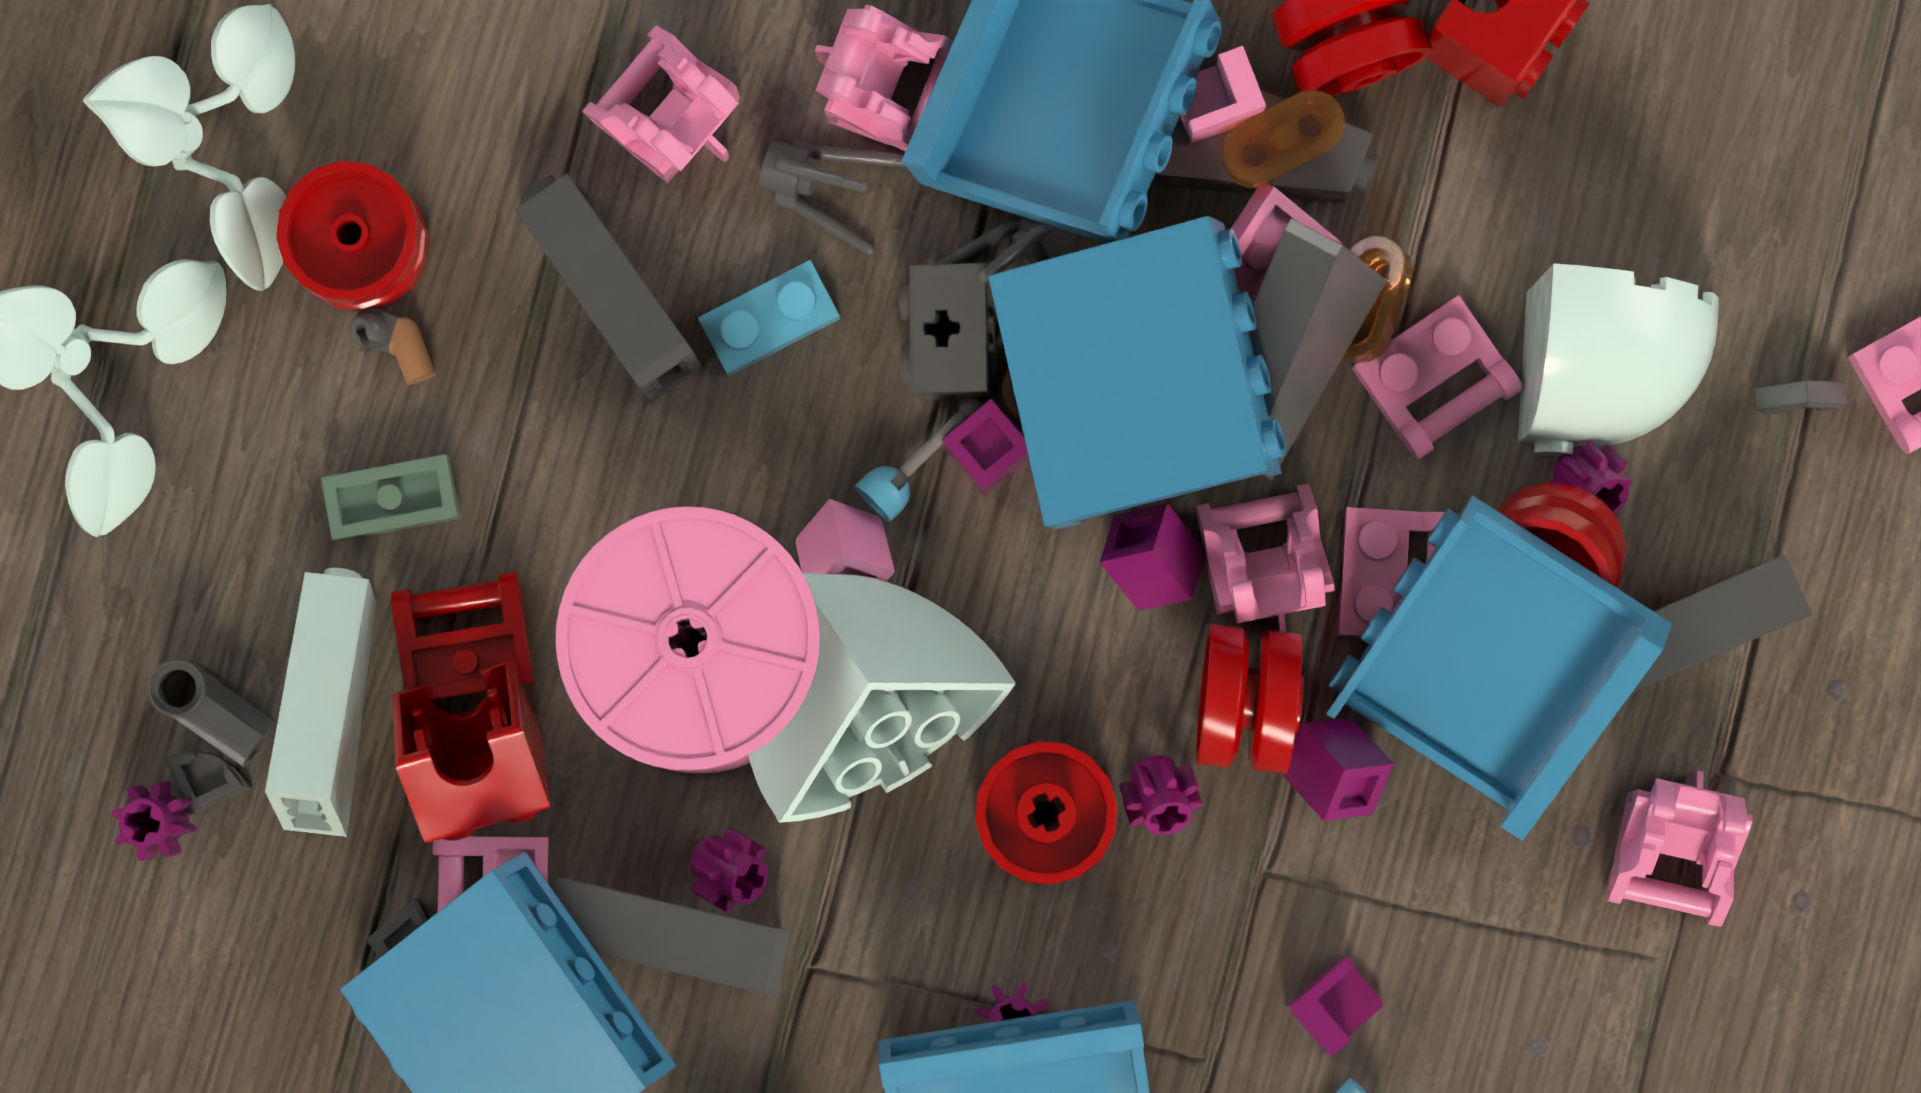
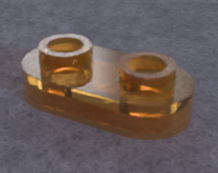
M1317 90L1300 92L1243 121L1229 132L1223 145L1222 164L1226 173L1239 185L1258 188L1266 186L1319 159L1336 147L1343 134L1345 126L1343 110L1339 103L1329 94ZM1305 117H1314L1321 123L1322 132L1315 137L1305 136L1299 129V121ZM1257 146L1261 148L1266 157L1265 162L1260 166L1246 164L1242 158V151L1246 147Z
M1384 236L1364 238L1350 249L1354 255L1375 272L1383 265H1390V272L1385 278L1387 282L1362 324L1370 325L1368 336L1359 342H1355L1354 338L1343 356V359L1352 363L1370 362L1378 358L1386 350L1411 281L1412 263L1408 254L1393 240Z

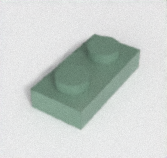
M447 454L321 478L331 538L335 542L461 519L450 456Z

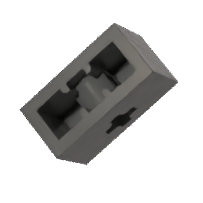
M986 263L909 266L910 283H902L900 287V312L903 321H910V346H903L901 349L900 370L903 384H911V393L921 400L962 399L965 397L997 398L996 309L990 282L984 283L979 280V273L988 266ZM946 318H949L950 321L960 328L959 334L949 336L948 347L934 337L935 331L945 329L947 324Z

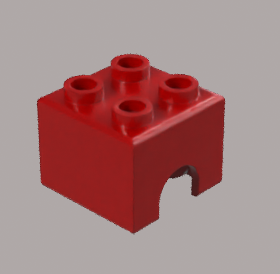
M1450 0L1428 35L1433 51L1427 59L1498 107L1505 105L1512 94L1524 100L1554 56L1545 50L1544 47L1549 42L1556 48H1560L1590 3L1588 1L1495 0L1497 11L1480 13L1471 10L1458 0Z
M515 660L480 669L487 693L483 702L477 708L467 713L451 714L440 710L431 701L425 685L392 694L396 770L425 843L442 838L448 841L461 840L470 836L478 828L502 821L510 823L524 822L533 818L539 811L550 808L542 733Z

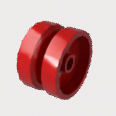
M1288 0L1272 12L1271 19L1281 47L1297 51L1307 50L1296 59L1290 70L1300 99L1311 102L1343 95L1399 74L1430 56L1433 47L1423 20L1405 15L1397 16L1407 8L1411 0Z
M338 161L314 168L292 186L279 209L276 239L283 263L304 288L309 290L318 299L339 310L363 313L372 308L392 306L415 288L427 266L430 235L423 212L391 175L368 163ZM360 227L362 233L359 241L353 245H345V239H354L352 230Z
M1547 482L1524 487L1502 502L1497 510L1499 513L1614 587L1618 586L1624 572L1627 544L1620 521L1601 499L1578 486Z
M1210 624L1206 640L1199 697L1195 749L1196 765L1229 768L1237 758L1242 729H1248V760L1255 771L1287 774L1290 767L1295 734L1299 730L1304 684V678L1301 674L1302 635L1300 633L1267 630L1260 639L1255 669L1248 668L1249 638L1242 627Z
M1038 741L1011 750L990 768L977 792L975 822L984 849L1001 869L1025 882L1057 884L1083 875L1103 858L1115 834L1118 805L1110 779L1092 757L1068 744ZM1039 802H1052L1057 807V820L1052 825H1039L1034 820L1033 812Z

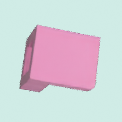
M1243 46L1219 54L1215 66L1198 72L1196 77L1197 92L1194 103L1186 115L1180 114V120L1190 144L1262 118L1266 104Z
M829 499L796 538L795 544L802 573L859 575L886 582L895 573L881 518L852 506Z

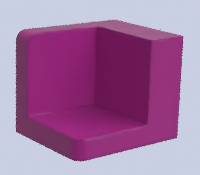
M992 399L942 439L944 450L983 496H986L1029 460L1025 438Z
M1162 503L1114 515L1100 564L1132 604L1139 610H1146L1191 600L1205 553L1202 546L1168 503Z
M1343 718L1301 723L1294 741L1288 773L1283 774V776L1323 821L1373 815L1394 763L1354 720Z
M1341 955L1285 1004L1325 1053L1331 1057L1351 1041L1349 1035L1383 1006V1000L1355 969L1356 965L1346 955Z

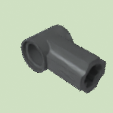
M170 660L162 663L152 672L148 680L147 694L151 704L158 712L175 718L242 767H245L258 753L277 723L272 717L212 676V673L204 665L195 661ZM181 670L188 672L196 683L194 699L183 707L175 705L167 693V684L170 678Z

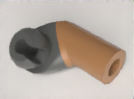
M382 308L369 309L357 314L350 324V333L353 340L360 346L370 347L395 355L406 385L417 384L436 375L415 321Z

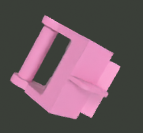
M865 5L864 9H847L833 47L817 45L815 49L818 61L825 65L815 91L829 98L824 109L828 123L883 144L895 146L905 152L954 41L944 35L918 32L872 5ZM936 56L911 120V117L908 116L909 110L893 102L891 98L904 66H907L908 61L928 64L930 58H935Z
M655 25L647 34L651 41L599 102L596 105L589 102L582 112L596 126L611 136L624 149L668 184L679 170H683L703 145L723 162L729 159L727 149L712 134L739 104L740 96L738 88L733 82L699 61L674 35ZM662 68L674 83L672 86L674 89L649 117L629 104L658 70Z
M1309 483L1296 485V492L1233 505L1212 509L1209 503L1196 505L1198 525L1203 541L1217 615L1234 612L1237 623L1272 616L1275 631L1287 632L1285 614L1326 606L1325 594L1334 591L1335 588L1320 538L1318 509ZM1287 520L1288 537L1287 543H1284L1283 546L1246 553L1243 550L1238 538L1237 529Z
M1698 770L1687 774L1685 784L1656 778L1651 792L1639 789L1627 792L1614 853V864L1606 889V901L1620 904L1624 898L1703 916L1706 917L1707 924L1721 927L1734 900V869L1752 824V815L1747 814L1745 798L1703 789L1704 772ZM1660 853L1696 861V864L1703 865L1702 887L1709 888V891L1647 878L1646 874L1652 875Z

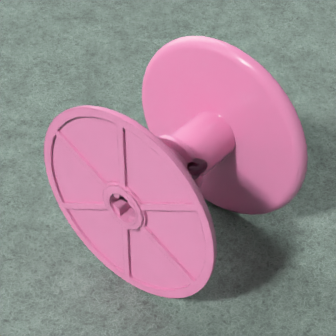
M674 507L652 511L633 518L604 536L586 554L572 574L563 594L556 623V653L560 675L570 700L586 724L608 745L622 754L639 762L682 773H718L750 764L749 754L757 751L779 734L802 705L810 689L819 655L820 632L815 601L801 569L792 556L778 541L755 524L736 515L704 507ZM697 630L707 640L698 643L699 654L693 657L681 647L690 643L689 633Z

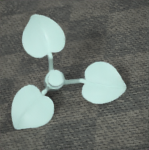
M271 4L237 7L229 11L218 22L211 39V57L218 76L230 85L224 92L194 104H188L190 84L183 70L168 58L148 56L130 61L115 69L103 78L83 99L87 107L104 122L119 146L138 163L153 167L166 165L172 161L176 170H189L223 183L228 187L230 192L218 195L210 206L211 232L220 254L229 267L246 285L257 291H264L270 287L283 265L276 233L279 209L286 199V195L273 181L263 177L252 178L242 186L237 176L192 159L191 154L200 146L203 137L201 124L196 118L197 115L234 101L238 95L253 113H265L277 107L288 94L295 72L294 46L284 19Z
M176 260L156 270L144 283L138 297L136 307L137 318L145 329L136 333L93 329L85 324L74 328L76 312L70 299L62 292L51 287L35 285L0 291V385L12 390H22L42 382L51 373V382L61 387L100 432L101 441H85L75 448L68 462L65 475L66 496L72 514L79 526L94 537L105 535L112 531L142 504L151 490L156 471L155 457L152 448L141 436L134 433H123L115 437L112 426L71 381V375L81 373L89 364L91 348L88 343L92 340L130 345H145L152 341V348L156 358L166 364L182 363L199 354L215 336L221 324L226 306L227 288L225 273L219 262L215 260Z

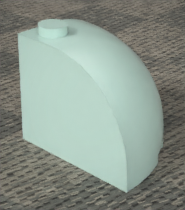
M1553 263L1526 292L1521 378L1523 390L1520 396L1518 443L1534 444V454L1561 456L1562 454H1572L1573 446H1584L1588 441L1595 447L1615 445L1638 438L1662 425L1688 401L1707 371L1716 343L1718 296L1713 292H1703V300L1698 299V285L1668 277L1660 278V284L1645 287L1636 285L1633 271Z
M803 573L813 595L819 620L820 642L816 671L802 705L790 722L770 742L749 754L755 779L779 823L813 819L850 809L851 802L849 797L879 784L888 793L932 767L933 765L927 756L945 744L956 733L964 741L969 738L998 708L1016 682L995 653L979 636L959 619L930 600L903 587L875 578L847 574Z

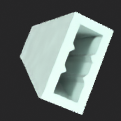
M328 568L324 570V574L305 572L265 789V793L284 830L347 837L376 608V599L369 579H364L359 573L349 569Z

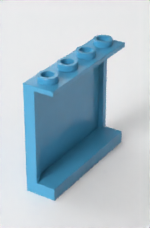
M972 0L901 161L921 185L1105 244L1128 238L1130 231H1136L1144 220L1148 205L1146 194L1155 173L1162 172L1169 161L1172 152L1171 135L1180 114L1186 115L1194 103L1197 92L1196 77L1204 58L1211 57L1217 49L1222 31L1221 19L1210 0H1194L1193 3L1183 0Z
M1206 216L988 276L1044 527L1064 529L1084 524L1087 518L1262 474L1270 476L1282 474L1278 458L1286 455L1285 440L1278 420L1276 418L1269 419L1263 395L1271 392L1270 375L1263 356H1254L1249 331L1255 330L1257 327L1256 315L1249 294L1246 291L1241 293L1239 291L1234 269L1242 266L1241 250L1235 232L1232 228L1225 230L1223 222Z
M1472 495L1459 515L1448 508L1427 540L1436 548L1424 564L1416 558L1411 561L1393 590L1402 596L1393 611L1390 612L1381 606L1360 638L1369 644L1360 659L1357 660L1349 654L1346 656L1328 684V687L1336 691L1337 694L1326 714L1335 719L1344 704L1505 807L1507 812L1501 828L1523 841L1661 654L1672 623Z
M526 852L491 870L340 989L352 1006L357 1019L369 1030L389 1059L394 1072L404 1080L412 1093H640L676 1067L674 1061Z
M1135 1000L877 1040L879 1069L885 1093H1150L1143 1051L1144 1042L1141 1022Z

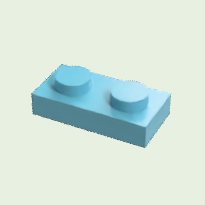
M809 260L698 317L729 377L839 320L840 315L814 265Z

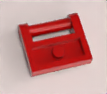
M518 571L499 573L498 580L419 594H413L411 588L391 592V607L404 690L425 685L431 701L487 692L480 669L510 660L516 661L524 686L536 684L524 611L523 590ZM500 605L502 607L504 623L419 637L418 619Z

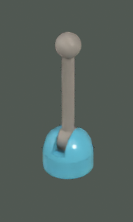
M977 397L962 398L958 405L959 411L899 469L891 466L874 468L854 486L857 493L881 518L891 522L909 501L911 491L908 477L942 445L943 438L983 406L981 399Z

